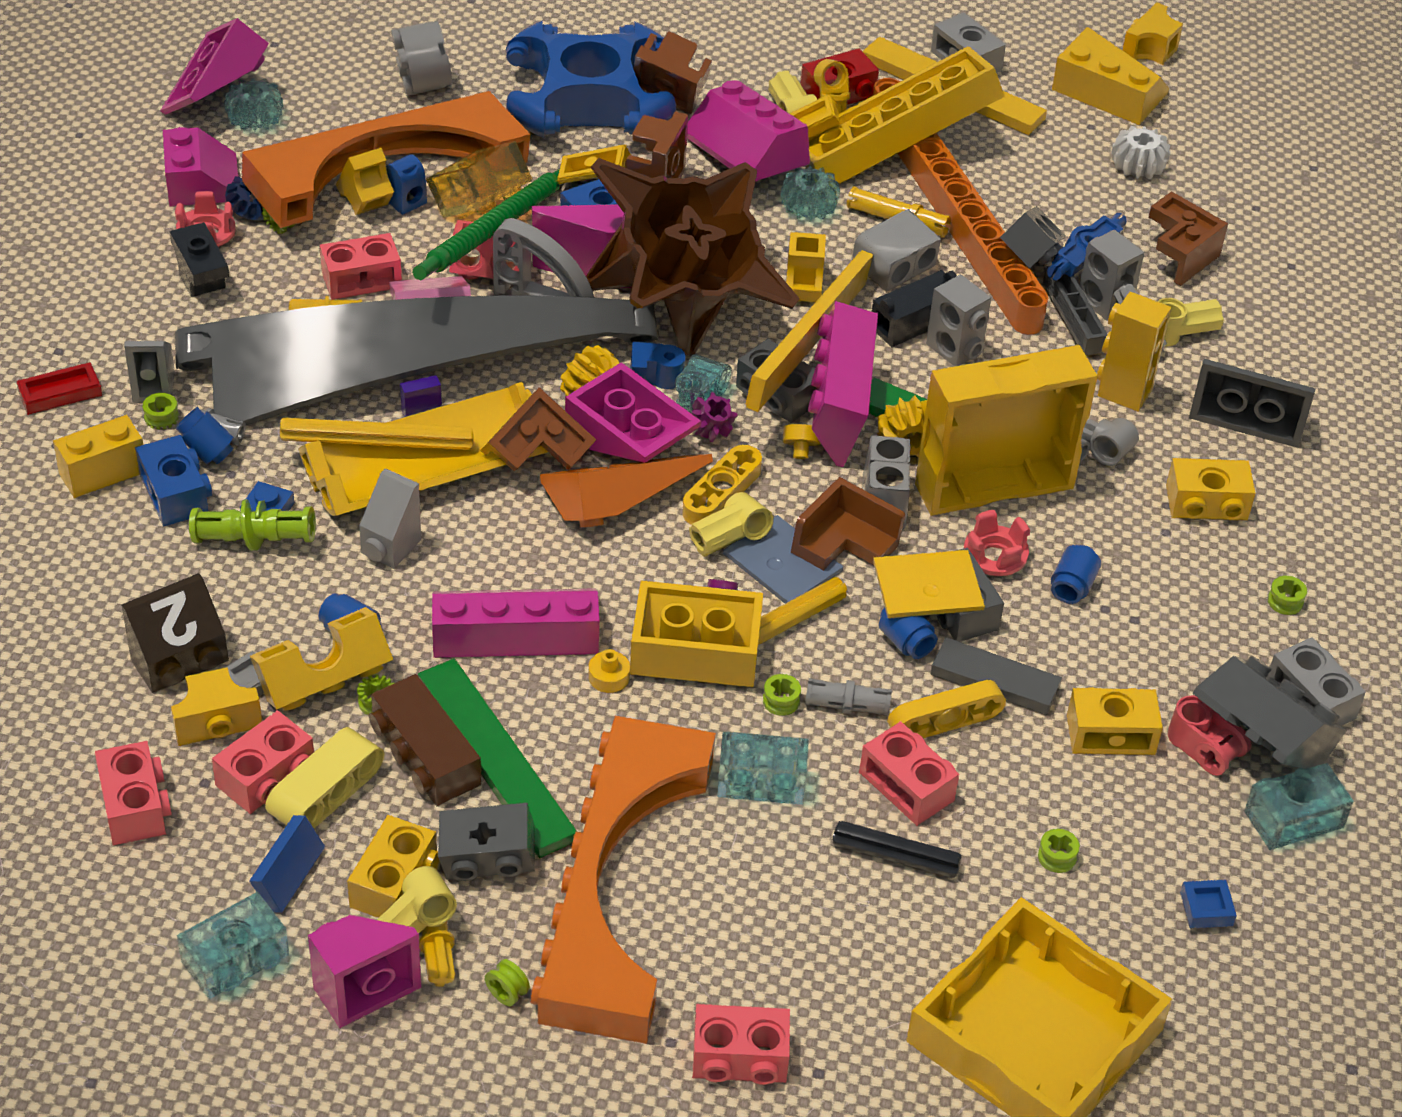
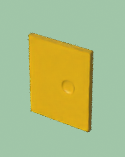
M968 550L873 558L888 618L980 611L985 608Z

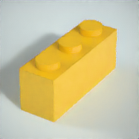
M1129 291L1121 304H1114L1108 318V324L1112 325V330L1107 334L1102 346V352L1106 353V358L1103 359L1097 371V380L1100 381L1097 396L1139 412L1153 390L1171 306Z

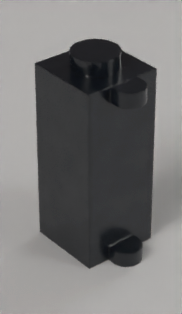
M940 270L873 299L872 312L878 313L876 334L892 348L928 332L934 288L957 276L953 270L946 273Z

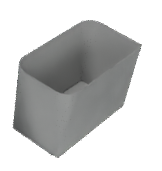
M906 209L862 232L855 240L852 260L862 250L874 254L868 277L887 292L935 266L941 238L928 228L910 209Z
M871 436L863 471L862 489L905 512L902 530L907 525L910 439ZM876 474L901 476L903 481L897 486H885L877 481Z

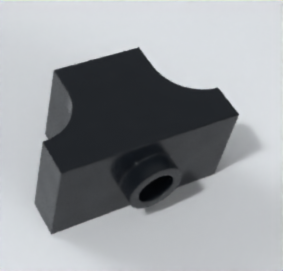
M203 222L169 231L171 244L178 262L179 276L190 296L195 297L226 288L225 278L229 277L228 264L206 224Z

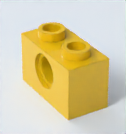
M1172 458L1166 482L1171 518L1249 519L1256 493L1248 460Z
M1093 687L1072 689L1067 711L1072 754L1156 755L1163 730L1156 689H1108Z

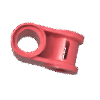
M1195 695L1184 696L1177 702L1168 727V738L1174 746L1188 754L1208 773L1216 776L1222 775L1229 768V763L1235 757L1244 756L1251 749L1250 738L1245 735L1246 731L1242 727L1235 726L1225 720Z

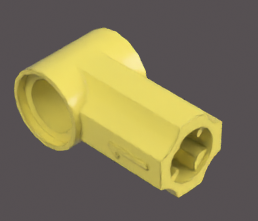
M788 70L777 72L776 76L769 80L768 90L778 107L789 114L817 100L814 94L807 95L796 76L791 75Z
M1163 298L1157 301L1172 307L1164 338L1167 342L1165 346L1176 345L1182 335L1214 331L1222 328L1224 322L1222 306L1217 299L1187 304L1173 298Z
M739 492L732 495L726 501L722 510L693 523L689 527L690 537L697 551L705 557L744 537L750 540L762 539L771 530L774 517L771 511L748 493Z
M422 866L414 869L406 876L402 884L403 895L377 920L414 927L419 934L427 926H438L447 922L455 913L457 903L439 872L433 867Z

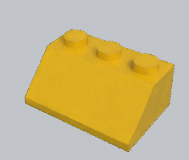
M640 580L631 639L630 675L754 687L763 593Z

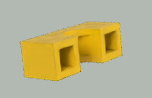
M365 607L327 623L333 637V646L329 655L317 663L304 662L298 646L290 640L250 655L267 702L276 710L280 708L282 710H291L303 705L306 702L305 697L319 691L322 694L337 691L345 686L344 681L357 675L368 677L383 670V664L392 661L393 657L377 614Z

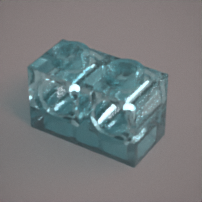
M723 731L717 797L803 805L809 739Z

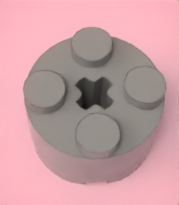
M430 21L391 30L393 44L398 53V57H396L400 77L402 76L406 96L452 86L448 54L445 53L443 45L445 42L438 21Z

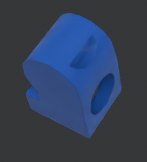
M409 154L386 165L388 179L394 190V194L388 204L401 215L427 204L425 170L415 155ZM409 192L411 195L414 196V198L412 200L406 201V197Z
M632 342L631 370L650 384L662 389H674L682 384L686 356L681 348L659 343Z

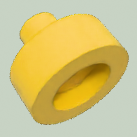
M789 424L783 426L782 442L794 445L793 458L808 459L809 446L821 444L812 430V425Z
M612 649L597 653L589 662L588 679L590 684L596 690L604 693H614L624 689L630 680L629 660L623 654Z

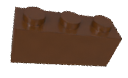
M417 674L371 694L372 712L369 713V721L374 732L379 737L384 735L390 743V749L396 762L399 765L405 764L417 790L421 794L427 793L436 807L481 786L480 756Z

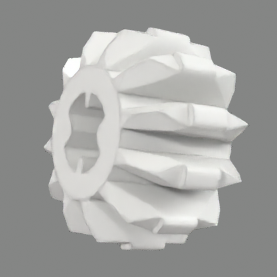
M1130 126L1129 130H1120L1119 136L1116 138L1115 143H1113L1111 152L1112 160L1115 162V169L1123 170L1124 176L1134 175L1137 180L1142 176L1152 179L1153 175H1161L1163 169H1165L1170 157V145L1167 143V136L1158 135V129L1148 130L1145 126L1142 129Z

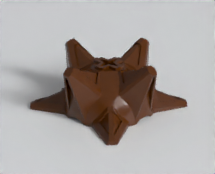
M598 158L590 167L624 212L623 222L586 275L592 291L632 286L629 300L638 309L664 300L678 347L685 352V355H695L724 301L738 293L793 309L800 298L764 257L765 246L761 243L756 219L749 211L757 170L746 162L707 179L695 176L684 179L666 178L663 175L651 178Z

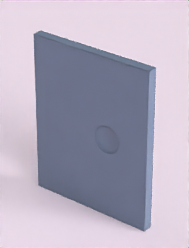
M778 515L773 518L771 530L762 539L750 540L744 537L723 550L725 556L784 603L832 579L841 573L844 568L836 560H833L823 571L791 553L795 528Z

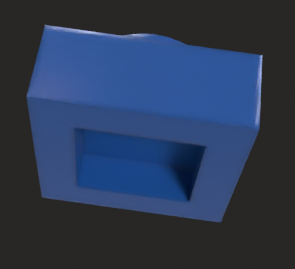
M260 481L256 483L246 497L250 502L252 511H256L258 501L265 500L267 510L281 509L282 511H289L295 503L293 491Z
M1227 880L1183 882L1180 894L1190 929L1234 926L1237 915Z

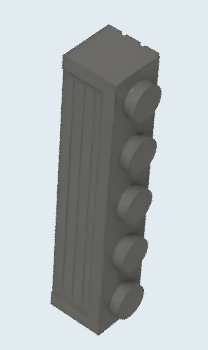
M1046 266L1043 285L1077 345L1081 346L1086 356L1104 353L1102 352V346L1107 332L1074 276L1070 277L1066 274L1062 275L1058 280H1053L1054 275L1050 278L1047 273L1050 266Z

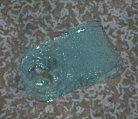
M694 354L684 370L676 377L675 388L678 391L676 403L691 413L693 411L692 405L697 397H701L706 401L711 392L721 397L727 390L731 379V366Z

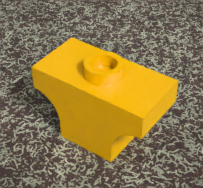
M1156 2L1141 18H1136L1131 27L1126 31L1122 51L1135 60L1148 59L1163 65L1178 50L1183 23L1172 19L1167 14L1168 6Z
M381 148L349 157L336 183L341 197L345 196L349 200L355 215L388 205L394 194L386 171V158Z
M790 232L786 283L800 298L799 301L816 302L822 295L825 234Z
M228 667L185 676L188 693L180 703L171 706L178 746L248 731L262 722L260 699L256 687L245 688L235 684L230 677Z

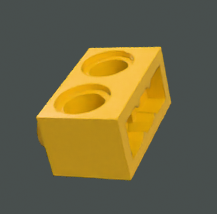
M387 815L347 880L349 907L379 918L403 895L402 884L410 872L422 866H430L437 870L440 861L437 851L436 831Z

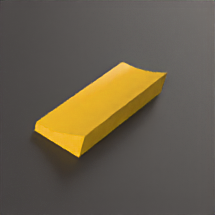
M969 46L838 114L840 124L809 138L810 164L807 166L824 191L835 187L1005 97L995 67Z

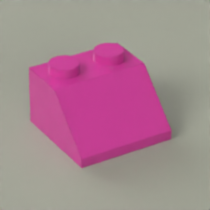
M177 127L163 130L165 177L169 207L177 206L178 203L195 205V194L200 191L213 192L216 203L226 202L227 184H231L235 176H238L236 152L198 127Z
M348 915L335 922L325 923L315 932L308 934L313 989L339 1028L422 988L419 934L414 927Z

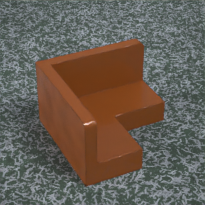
M1172 191L1150 207L1149 218L1158 222L1163 229L1167 230L1166 233L1158 238L1156 250L1179 262L1174 280L1175 284L1182 286L1220 257L1228 227L1227 222Z
M538 387L480 451L484 455L492 451L515 472L531 453L541 445L569 470L596 439Z
M839 477L798 517L791 553L823 571L844 549L874 565V557L890 556L899 546L905 512Z

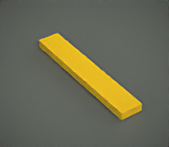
M880 36L863 50V53L878 69L903 80L937 63L933 59ZM1003 91L1005 97L976 111L1027 135H1030L1046 119L1047 113L1046 109Z

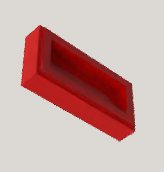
M91 362L16 381L17 389L27 415L103 396L101 385Z

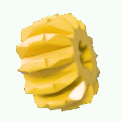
M599 345L594 347L586 346L581 354L575 353L572 362L566 363L568 368L561 374L560 378L563 382L561 383L560 390L565 396L571 394L618 365L619 360L614 357L613 353Z
M914 395L908 402L899 397L897 405H886L885 414L878 416L877 435L910 439V456L915 455L919 458L927 400L920 402Z

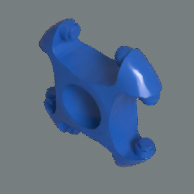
M543 21L535 23L519 32L508 42L506 58L513 66L533 69L543 76L544 84L535 93H525L517 90L510 92L506 100V109L526 130L545 138V135H555V132H560V127L618 126L624 127V132H629V135H633V131L644 115L670 120L676 111L675 97L668 91L659 93L643 91L634 72L635 56L640 46L645 45L650 33L657 35L655 51L658 50L664 37L651 28L635 21L634 25L619 27V34L602 35L558 33V27H553V24H543Z

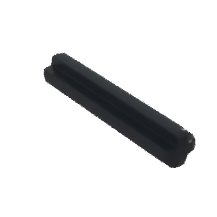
M845 821L838 822L833 834V844L838 847L950 878L956 877L959 872L962 859L961 854L958 852Z

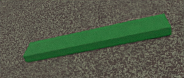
M453 658L417 673L424 685L480 756L481 775L502 805L528 803L535 825V853L540 859L571 845L577 830L457 660Z

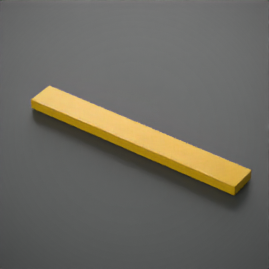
M864 250L859 252L756 370L751 378L745 403L746 408L755 412L761 410L822 337L817 335L822 315L830 314L835 301L849 305L866 285L874 254Z

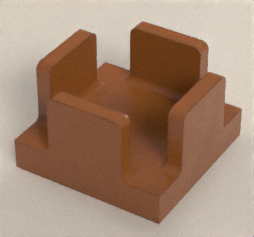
M669 31L666 33L658 50L655 51L657 35L650 33L645 45L640 46L635 56L634 72L639 86L647 93L663 91L672 93L675 97L676 108L692 115L697 105L699 94L709 77L712 60L705 58L699 71L689 67V64L697 50L698 45L695 42Z
M675 111L670 120L647 115L642 116L633 131L632 139L645 143V149L652 152V160L629 155L625 160V168L651 178L661 175L666 178H681L686 168L688 114Z

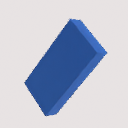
M293 815L249 880L270 912H283L325 848V845L306 816Z

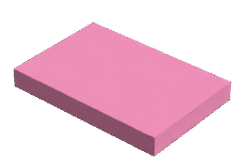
M462 276L389 281L390 294L393 300L471 296L470 285Z

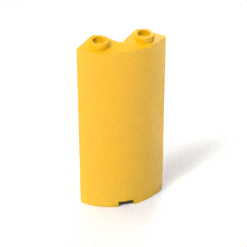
M519 382L504 389L386 422L471 427L474 439L472 449L470 450L321 443L320 440L304 444L298 450L314 491L321 492L323 507L329 514L337 516L367 507L380 473L385 468L419 483L420 491L506 465L492 451L484 455L480 450L532 393L529 389H525L523 382ZM539 445L528 458L547 453L548 451Z

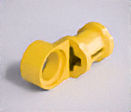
M832 59L822 60L814 71L815 82L820 87V98L831 94L836 102L838 114L847 110V100L850 99L848 70L839 61ZM835 66L838 72L837 79L834 83L828 85L824 78L825 72L829 67Z

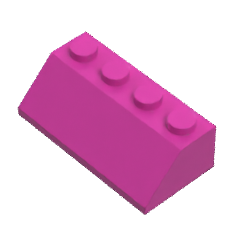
M727 81L721 87L709 90L688 122L687 139L728 168L746 162L757 170L755 181L810 164L808 126L740 81Z
M835 301L830 314L822 315L817 335L822 336L817 345L814 360L819 361V364L815 368L811 386L817 388L811 396L808 412L814 413L812 422L813 432L835 465L844 467L869 413L878 313Z
M596 588L433 591L432 593L433 658L587 655L599 653L600 620L598 590Z

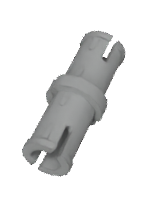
M809 678L805 705L843 709L842 713L851 714V711H862L888 716L892 689L854 685L855 681L847 680L846 683H834Z

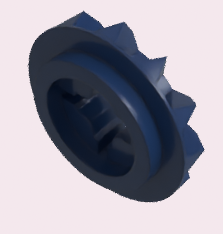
M235 176L232 183L227 184L226 202H230L233 212L243 218L264 220V215L262 214L264 207L257 199L250 202L251 197L249 196L252 194L251 191L242 182L241 177Z

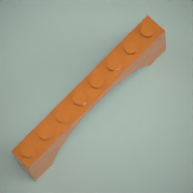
M490 91L244 151L242 152V182L277 225L283 228L313 220V208L319 193L329 181L342 172L349 157L381 148L385 156L410 153L442 154L461 157L487 165L496 170H502L528 163L530 133Z
M621 716L614 717L610 732L603 731L599 747V757H603L602 764H594L590 779V789L594 790L593 797H585L581 811V823L585 824L583 832L576 831L573 838L571 858H576L574 867L566 866L563 875L561 893L566 894L564 903L556 902L553 911L551 929L556 930L554 940L546 939L543 947L541 966L546 967L543 977L536 976L533 983L531 1004L538 1005V1024L647 1044L656 1008L658 979L637 965L619 946L611 934L599 904L598 883L604 865L612 850L635 824L658 808L671 802L706 793L714 761L716 733Z

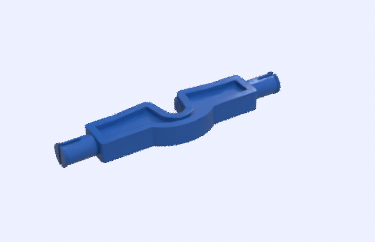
M1116 213L1112 218L1103 215L1091 226L1085 225L1075 228L1071 232L1065 246L1057 252L1053 259L1052 265L1047 270L1048 276L1051 278L1054 275L1053 280H1058L1064 274L1072 277L1082 270L1088 242L1114 229L1121 234L1123 226L1127 222L1126 216L1123 215L1120 218L1122 213Z

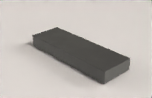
M947 637L932 664L930 673L962 686L984 680H992L996 682L1006 701L1048 715L1062 681L1060 676Z

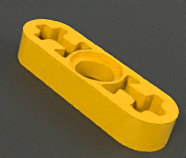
M738 445L730 449L684 495L682 510L684 520L692 525L722 510L726 501L735 493L744 492L761 474V452L750 445ZM718 481H725L730 483L732 487L718 489L712 484Z
M984 680L903 703L889 714L887 722L891 728L901 721L913 733L919 734L922 738H927L997 716L1004 709L1006 698L996 682Z

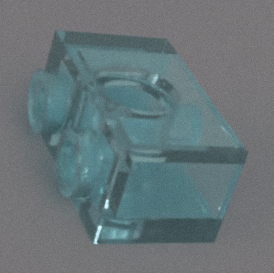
M1325 763L1311 768H1299L1291 774L1274 779L1265 778L1252 785L1244 812L1268 849L1272 850L1344 828L1354 801L1329 764Z
M258 892L177 935L181 962L209 1000L222 992H229L237 988L242 981L263 969L267 970L275 967L283 958L289 956L286 927Z

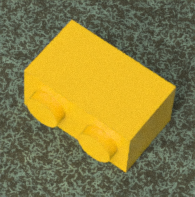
M128 415L53 440L59 475L73 498L139 475L135 447L143 445V439Z

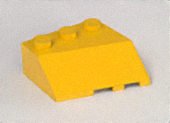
M1087 26L1057 57L1052 90L1140 125L1168 94L1169 87L1159 75Z

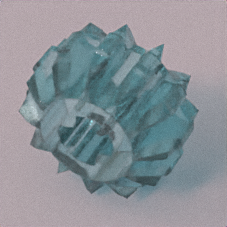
M253 77L251 81L240 79L238 85L233 84L229 86V92L225 94L226 99L224 102L225 111H227L232 125H239L241 130L253 128L256 131L257 128L269 129L270 124L279 123V117L282 115L284 106L277 84H269L267 79L257 81Z
M809 165L808 169L796 168L794 172L786 174L783 187H781L782 204L786 207V213H795L797 219L806 217L812 221L813 218L817 217L825 220L827 214L834 213L840 197L839 182L835 181V174L825 173L824 167L813 169Z

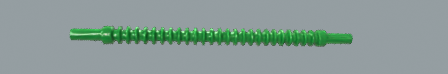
M560 168L553 173L543 174L428 252L426 260L413 268V276L417 280H423L434 272L444 271L491 238L506 219H518L531 210L532 206L538 205L551 196L560 187V184L557 182Z

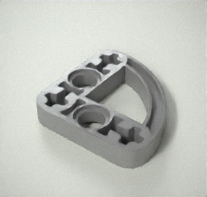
M509 218L494 232V296H570L594 298L591 286L577 262L559 243L541 230L523 221ZM531 253L541 259L557 275L568 293L531 281ZM505 260L513 262L519 268V272L512 270Z

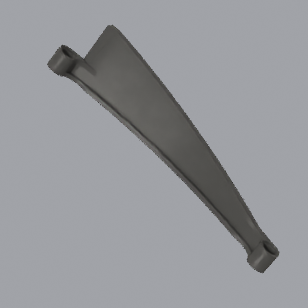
M502 295L384 300L279 311L183 327L175 331L174 339L176 369L199 371L212 366L215 414L243 421L246 425L331 398L457 365L529 350L588 341L604 336L616 337L629 344H632V342L651 343L658 340L654 304L638 309L630 303V300Z

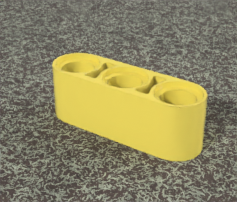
M350 727L341 729L272 789L266 800V811L285 825L289 823L293 815L306 816L315 829L378 772L384 760V750Z

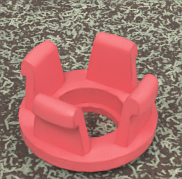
M196 192L194 210L185 213L184 205L178 203L175 208V218L178 220L176 229L204 222L218 247L230 241L235 234L236 226L235 220L232 217L233 208L231 203L226 202L224 210L218 209L213 192Z
M995 510L979 513L975 518L974 530L965 539L964 548L968 547L987 575L1008 576L1020 571L1026 565L1029 556L1027 536L1030 535V529L1021 517H1017L1013 521L1011 528L998 525ZM995 547L1002 549L998 560L993 561L985 557V549Z

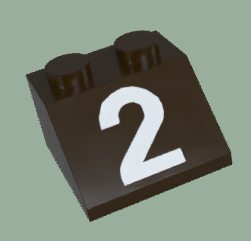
M200 573L121 604L131 662L152 693L178 684L180 681L185 680V676L211 670L229 661L225 631Z

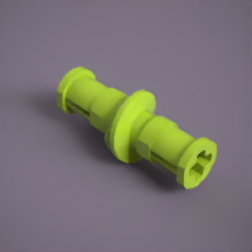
M244 499L241 503V511L225 509L224 511L203 512L201 508H192L189 516V533L194 544L202 543L203 539H223L224 541L244 539L250 551H257L261 548L264 539L270 541L304 539L306 543H312L315 539L316 516L312 506L304 507L303 511L267 510L265 500L258 501L256 511H252L249 500Z

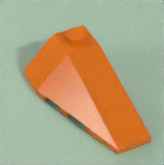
M691 454L651 459L646 463L609 465V468H580L540 474V481L564 521H580V527H593L604 525V517L617 516L713 462L712 454Z

